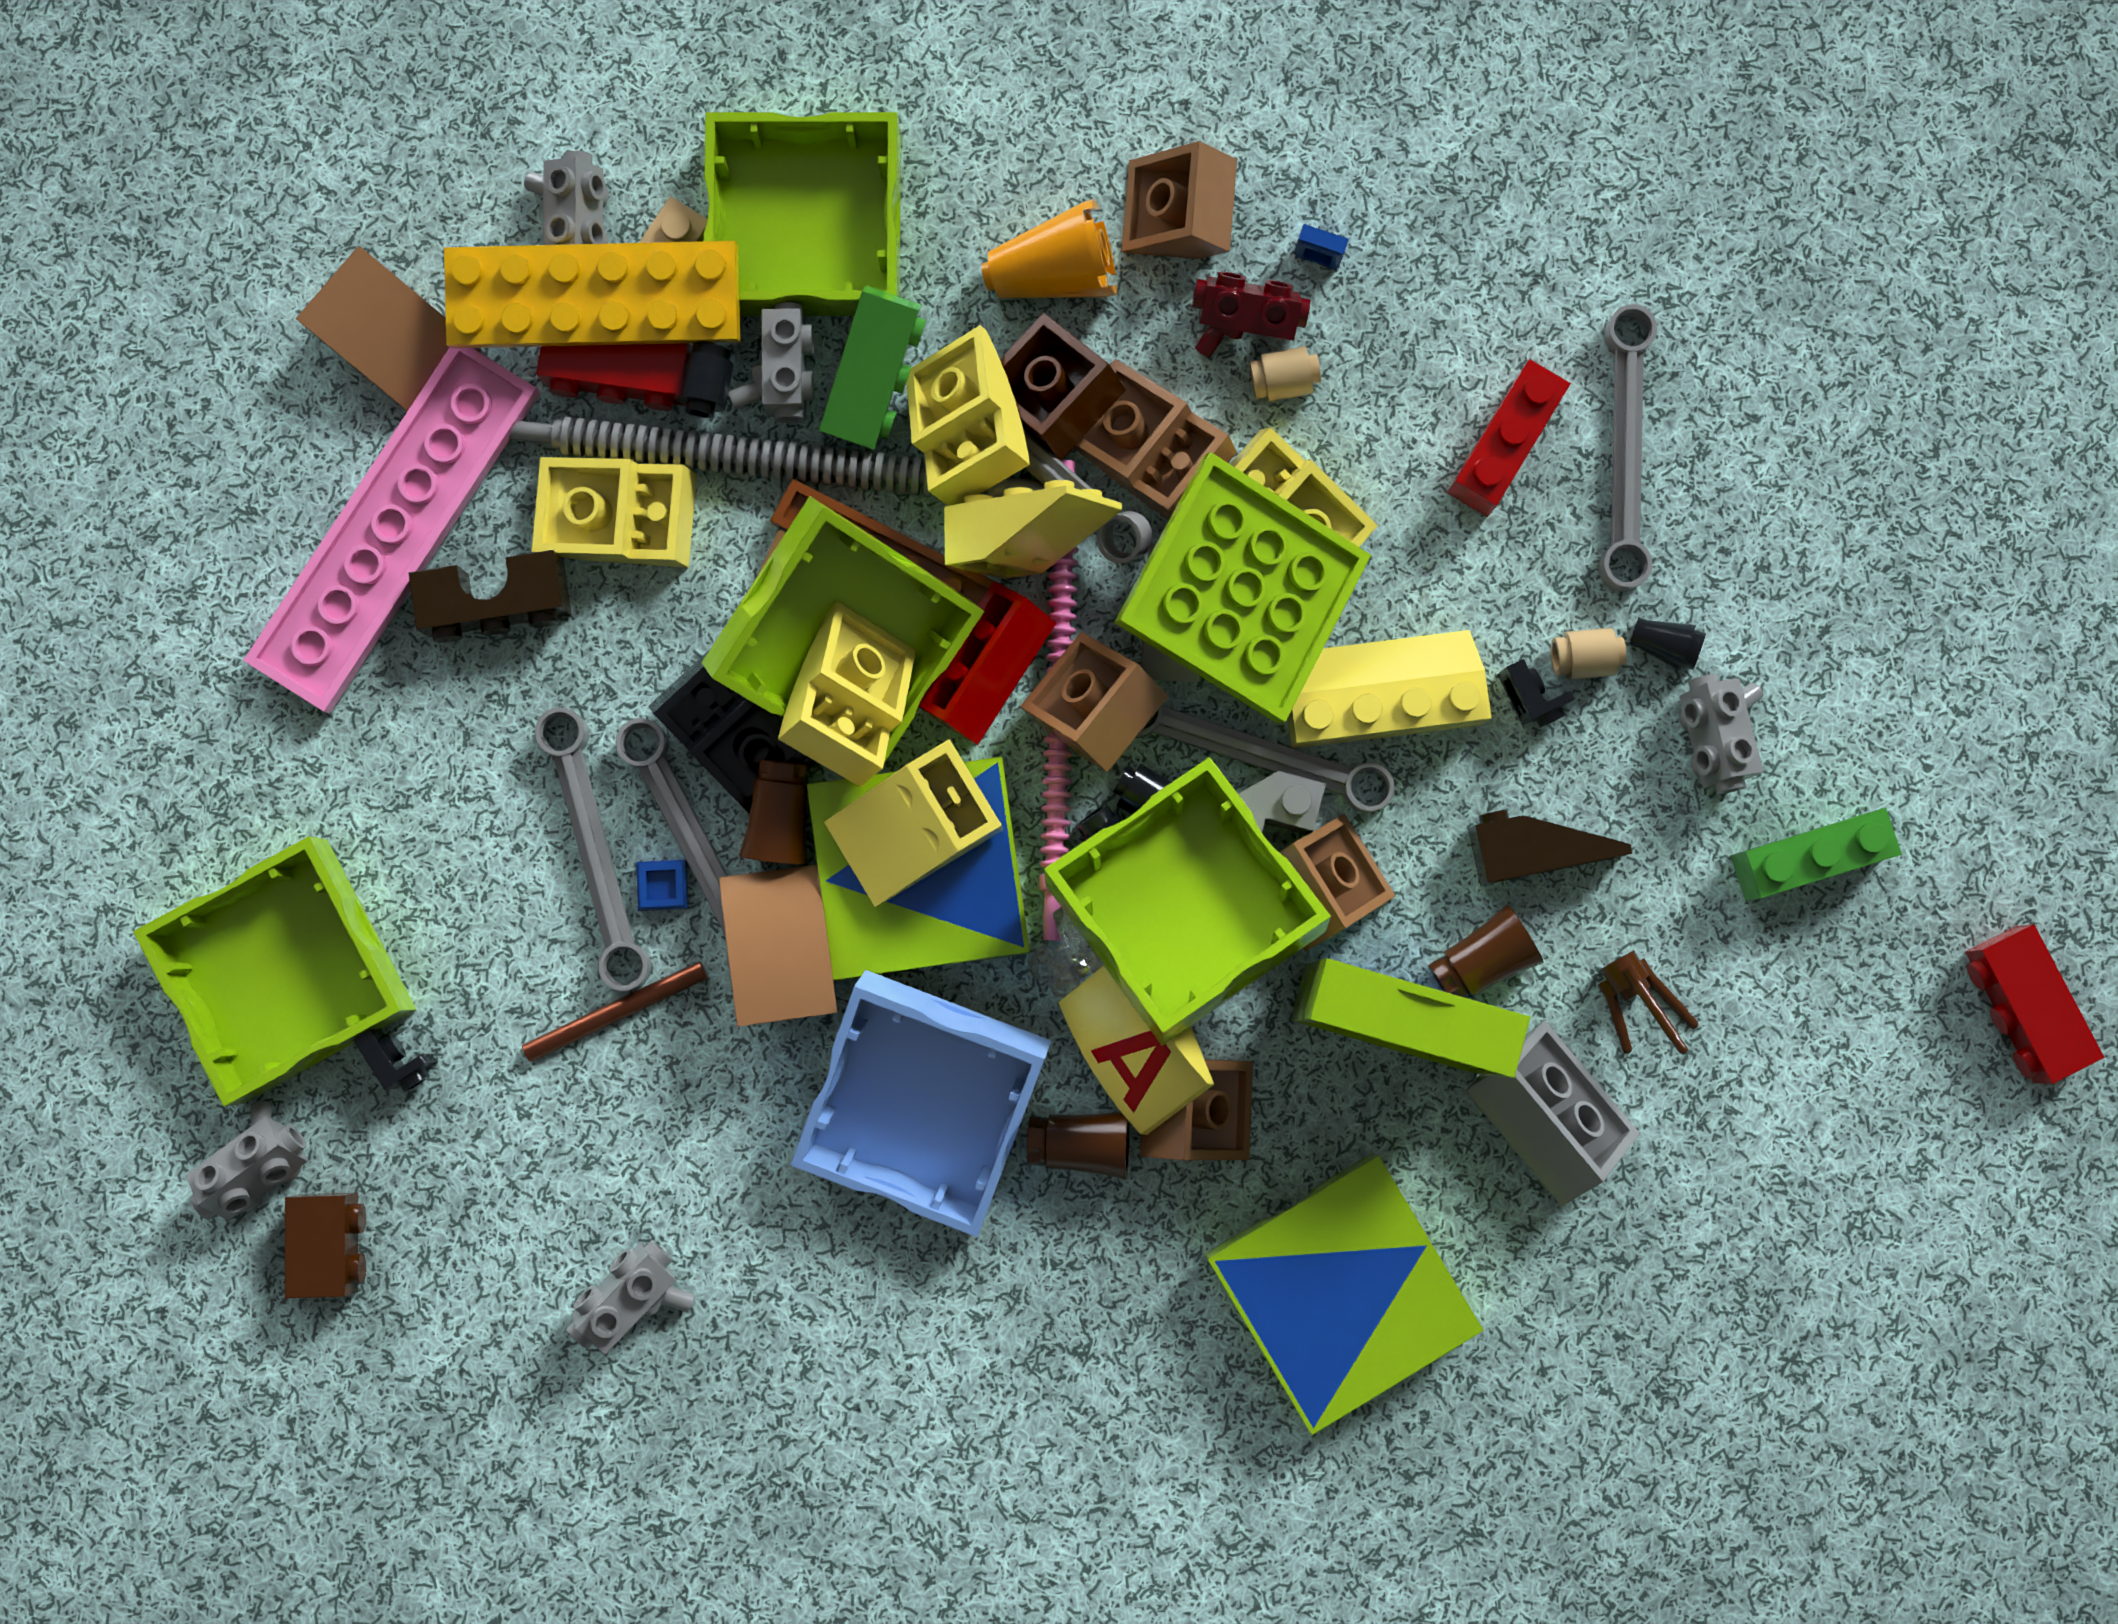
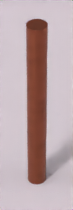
M698 961L522 1045L524 1054L529 1062H533L708 979L702 962Z

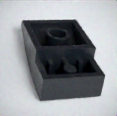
M708 650L648 707L750 815L754 780L759 778L760 759L807 764L808 770L817 762L778 739L783 716L768 712L714 680L701 663L709 652Z

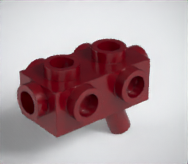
M1224 271L1218 272L1217 277L1206 276V280L1197 279L1192 308L1200 309L1199 324L1209 325V327L1195 346V349L1202 355L1211 358L1225 335L1229 338L1241 339L1244 332L1294 341L1297 327H1306L1311 300L1301 298L1299 292H1293V285L1276 280H1266L1265 285L1260 286L1245 283L1246 277L1243 275Z

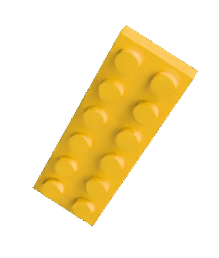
M736 241L444 247L446 345L450 348L740 342L738 244Z

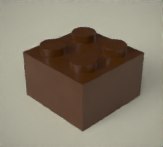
M1044 312L1000 359L1013 392L1023 428L1060 461L1126 391L1108 362Z

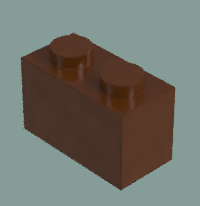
M358 1192L297 1194L285 1197V1298L345 1297L358 1292V1284H362L366 1277L365 1255L358 1254V1234H362L366 1227V1208L363 1203L358 1204Z

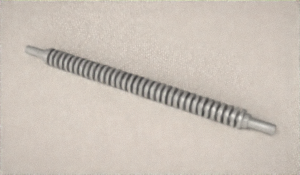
M566 416L563 421L555 420L553 424L518 421L509 435L510 439L550 443L553 449H560L563 455H572L574 452L575 456L583 457L586 453L588 458H596L599 455V458L609 459L611 454V459H622L623 457L624 459L634 461L636 457V462L639 464H645L647 459L649 464H659L660 460L661 464H672L673 460V464L684 465L686 462V467L691 470L696 469L698 461L700 471H708L711 462V471L718 473L721 471L723 463V470L726 474H732L736 465V474L745 475L748 466L749 476L757 477L759 468H761V477L770 478L773 469L774 479L782 480L785 470L787 481H791L792 478L795 479L798 472L799 482L806 483L809 473H811V483L819 484L821 475H823L824 485H832L834 476H836V486L844 487L846 478H848L849 488H857L858 480L861 479V489L869 490L872 480L874 481V491H882L883 482H886V492L894 493L896 483H898L900 494H906L908 485H911V495L918 496L920 487L924 486V496H932L928 491L926 467H923V457L917 456L914 459L913 466H910L911 457L908 455H903L901 464H898V454H890L888 463H886L885 453L878 452L876 461H873V451H865L863 460H861V451L856 449L852 450L851 458L849 459L847 448H840L838 457H836V448L828 446L824 456V448L821 445H815L813 454H811V445L803 443L799 453V445L795 442H790L787 451L786 442L777 441L774 450V441L769 439L764 441L762 448L761 439L753 438L749 447V438L743 436L739 438L737 445V438L734 435H728L725 441L723 434L716 433L712 442V435L708 432H703L700 438L698 431H690L687 438V431L678 429L675 435L673 428H665L662 433L661 427L653 426L650 432V428L647 425H640L639 429H637L636 424L629 423L625 428L624 423L616 422L613 426L611 421H602L600 425L599 420L591 419L588 423L586 418H578L575 421L574 417ZM1008 477L980 494L985 493L996 498L1004 496V490L1008 488L1024 487L1036 491L1044 489V484L1039 480Z

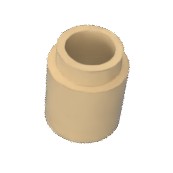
M1306 346L1260 354L1261 359L1249 361L1255 399L1267 397L1268 402L1309 395L1314 393L1313 384L1321 383L1317 354L1308 355Z
M1613 628L1564 632L1563 637H1555L1551 641V662L1555 676L1566 675L1568 680L1616 676L1619 666L1626 663L1624 638L1622 636L1616 637Z

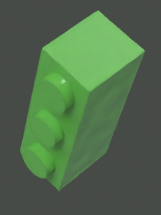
M867 285L865 286L858 302L819 431L873 450L879 437L888 440L897 412L888 408L894 391L903 394L912 367L904 364L903 361L909 345L918 348L926 324L925 319L918 317L922 304Z
M1882 808L1730 855L1745 901H1751L1902 855L1887 809Z

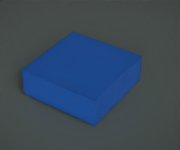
M1303 224L1294 254H1296L1295 257L1336 270V268L1339 269L1349 239Z
M686 860L636 862L638 911L689 909Z

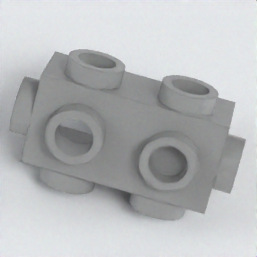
M567 151L563 153V158L544 161L543 175L535 172H529L524 180L525 189L543 196V245L609 244L608 236L603 226V208L608 202L609 192L603 178V169L592 164V154L584 151Z
M783 302L775 304L774 309H762V364L752 366L754 381L729 391L728 394L735 410L762 399V405L768 417L775 416V420L782 423H798L804 420V416H806V401H814L815 395L813 371H806V354L814 353V330L812 324L805 323L803 306L801 304Z
M1717 674L1704 675L1688 681L1690 691L1679 696L1682 704L1679 720L1683 729L1690 736L1694 752L1691 760L1693 773L1701 779L1703 789L1715 787L1717 795L1746 788V779L1763 773L1747 710L1762 699V689L1756 683H1749L1742 688L1739 678L1719 681Z
M256 1101L252 1103L251 1127L186 1175L193 1192L191 1203L197 1213L204 1219L210 1220L215 1215H218L229 1221L237 1214L254 1210L260 1204L262 1196L277 1184L294 1180L299 1175L302 1165L308 1162L303 1151L306 1148L303 1136L292 1125L287 1124L283 1126L271 1119L272 1104L270 1102Z
M651 1240L647 1245L641 1241L633 1250L628 1248L616 1257L609 1268L611 1273L598 1287L592 1285L578 1297L573 1306L575 1311L571 1314L573 1322L566 1330L585 1349H589L594 1345L606 1355L644 1314L651 1317L658 1311L660 1305L687 1313L692 1306L694 1294L672 1287L676 1278L668 1266L673 1261L671 1256L655 1241Z

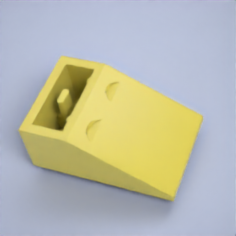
M1068 480L1045 482L1044 489L1036 491L1024 487L1008 488L1004 490V496L996 498L982 494L965 496L964 503L944 507L945 565L999 579L1042 574L1122 511V503L1102 497V491L1076 489L1074 488V482Z
M950 739L908 763L824 822L875 908L1003 831L1000 821Z

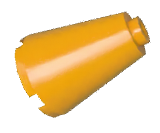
M1094 199L1084 201L988 251V262L981 263L982 275L987 290H995L1000 299L1085 298L1116 295L1117 285L1108 286L1106 272L1115 275L1116 272L1104 221L1094 223L1091 211L1099 210L1097 202Z

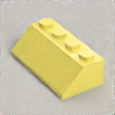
M1470 630L1323 648L1287 721L1291 748L1298 749L1481 726L1489 721L1492 716L1485 669Z

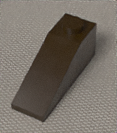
M1508 810L1479 815L1480 824L1468 828L1480 886L1633 854L1631 844L1524 815L1509 818Z

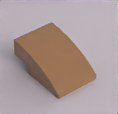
M360 246L352 252L296 317V320L406 411L409 410L450 348L446 345V318ZM473 348L478 352L482 351L481 348Z
M1115 359L1110 366L1126 391L1073 449L1143 503L1169 520L1203 456L1212 452L1229 463L1237 451L1227 433L1194 414L1185 401Z
M809 865L719 877L737 1027L837 1013L818 866Z

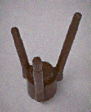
M1633 950L1600 969L1606 980L1598 984L1607 1000L1616 1033L1624 1053H1631L1632 1046L1617 998L1619 993L1624 1001L1638 994L1677 1051L1682 1055L1688 1052V1048L1679 1036V1033L1648 988L1651 986L1690 1028L1696 1029L1698 1021L1653 973L1645 958L1640 960Z

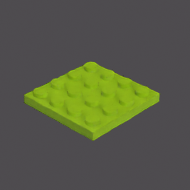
M1209 452L1203 456L1114 623L1275 723H1284L1371 555L1220 457Z

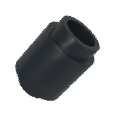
M695 342L693 343L692 352L686 354L677 400L686 405L685 412L702 418H713L715 412L725 411L734 364L730 361L731 351L713 343Z
M1140 764L1136 772L1127 767L1113 790V793L1120 796L1116 806L1133 815L1152 795L1172 782L1143 764Z

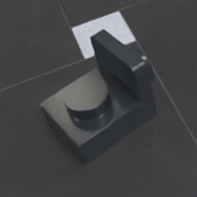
M1524 659L1507 666L1497 674L1522 726L1534 720L1537 721L1539 728L1566 716L1563 707L1575 700L1572 692L1569 691L1545 702L1542 696L1545 693L1544 683L1537 670L1533 667L1528 668Z
M369 1029L353 1039L384 1090L401 1087L404 1092L415 1088L430 1077L426 1069L437 1063L433 1054H421L404 1065L401 1059L406 1057V1052L402 1044L393 1033L384 1034L382 1029Z

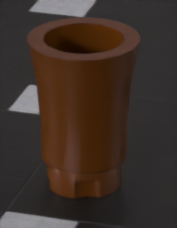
M760 759L759 778L754 780L752 805L747 830L739 853L740 857L774 863L807 864L805 836L808 795L807 784H805L808 770L807 764Z
M1505 905L1485 924L1462 941L1443 952L1444 956L1430 963L1428 967L1443 992L1464 998L1469 994L1473 998L1489 987L1519 972L1543 964L1544 961L1519 918L1508 905Z
M1121 1111L1084 1115L1050 1114L1049 1118L1031 1116L1029 1117L1027 1129L1028 1165H1046L1047 1169L1098 1173L1127 1180L1130 1122Z

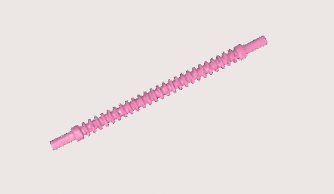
M1061 460L1063 464L1076 474L1075 461ZM1077 546L1052 565L1054 572L1048 575V578L1054 581V585L1048 588V592L1053 594L1054 597L1048 601V606L1053 608V613L1047 616L1055 621L1056 625L1050 633L1052 640L1046 643L1048 648H1052V653L1046 656V660L1051 662V667L1045 671L1046 674L1073 642L1070 640V636L1076 634V629L1071 627V622L1075 621L1077 616L1071 613V608H1075L1077 602L1072 600L1071 597L1077 593V588L1072 586V581L1078 579V575L1072 572V569L1078 566V561L1073 559V554L1079 551ZM1050 731L1049 736L1043 739L1044 743L1049 744V749L1043 752V756L1048 757L1049 760L1048 764L1043 765V770L1048 771V777L1042 779V783L1048 786L1047 791L1042 793V797L1047 799V805L1041 807V810L1047 813V818L1041 820V825L1046 826L1047 829L1046 833H1042L1040 836L1041 839L1046 840V846L1040 848V852L1046 856L1045 860L1040 862V866L1046 868L1070 851L1069 848L1064 847V842L1070 839V835L1065 833V827L1071 824L1069 820L1065 819V813L1071 811V808L1066 806L1065 801L1071 798V793L1066 792V786L1071 785L1072 780L1066 778V773L1072 770V766L1067 764V758L1072 757L1073 753L1068 751L1067 745ZM1041 874L1039 876V890L1044 892L1043 941H1062L1063 909L1046 887L1045 875Z

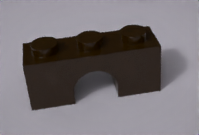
M554 550L505 557L507 567L506 584L500 593L489 599L474 598L471 591L469 574L458 565L408 572L416 630L429 638L433 637L434 642L445 643L461 640L463 638L462 632L481 630L483 635H497L511 631L510 625L529 622V626L534 628L556 625L559 623L558 617L572 615L564 559Z

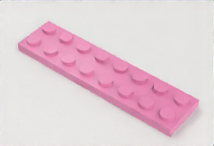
M449 348L243 661L320 710L330 714L410 593L411 587L408 572L425 570L509 442L512 428L518 421L524 419L541 392L535 386L473 348Z

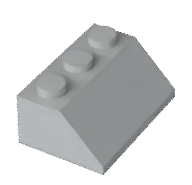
M1545 1020L1526 1034L1515 1078L1479 1075L1465 1090L1473 1099L1477 1108L1488 1117L1507 1140L1510 1148L1518 1153L1538 1177L1541 1185L1553 1195L1561 1206L1603 1183L1640 1134Z

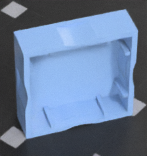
M865 970L853 988L831 1050L830 1069L825 1084L812 1104L791 1166L855 1191L884 1196L915 1214L978 1237L1052 1041Z

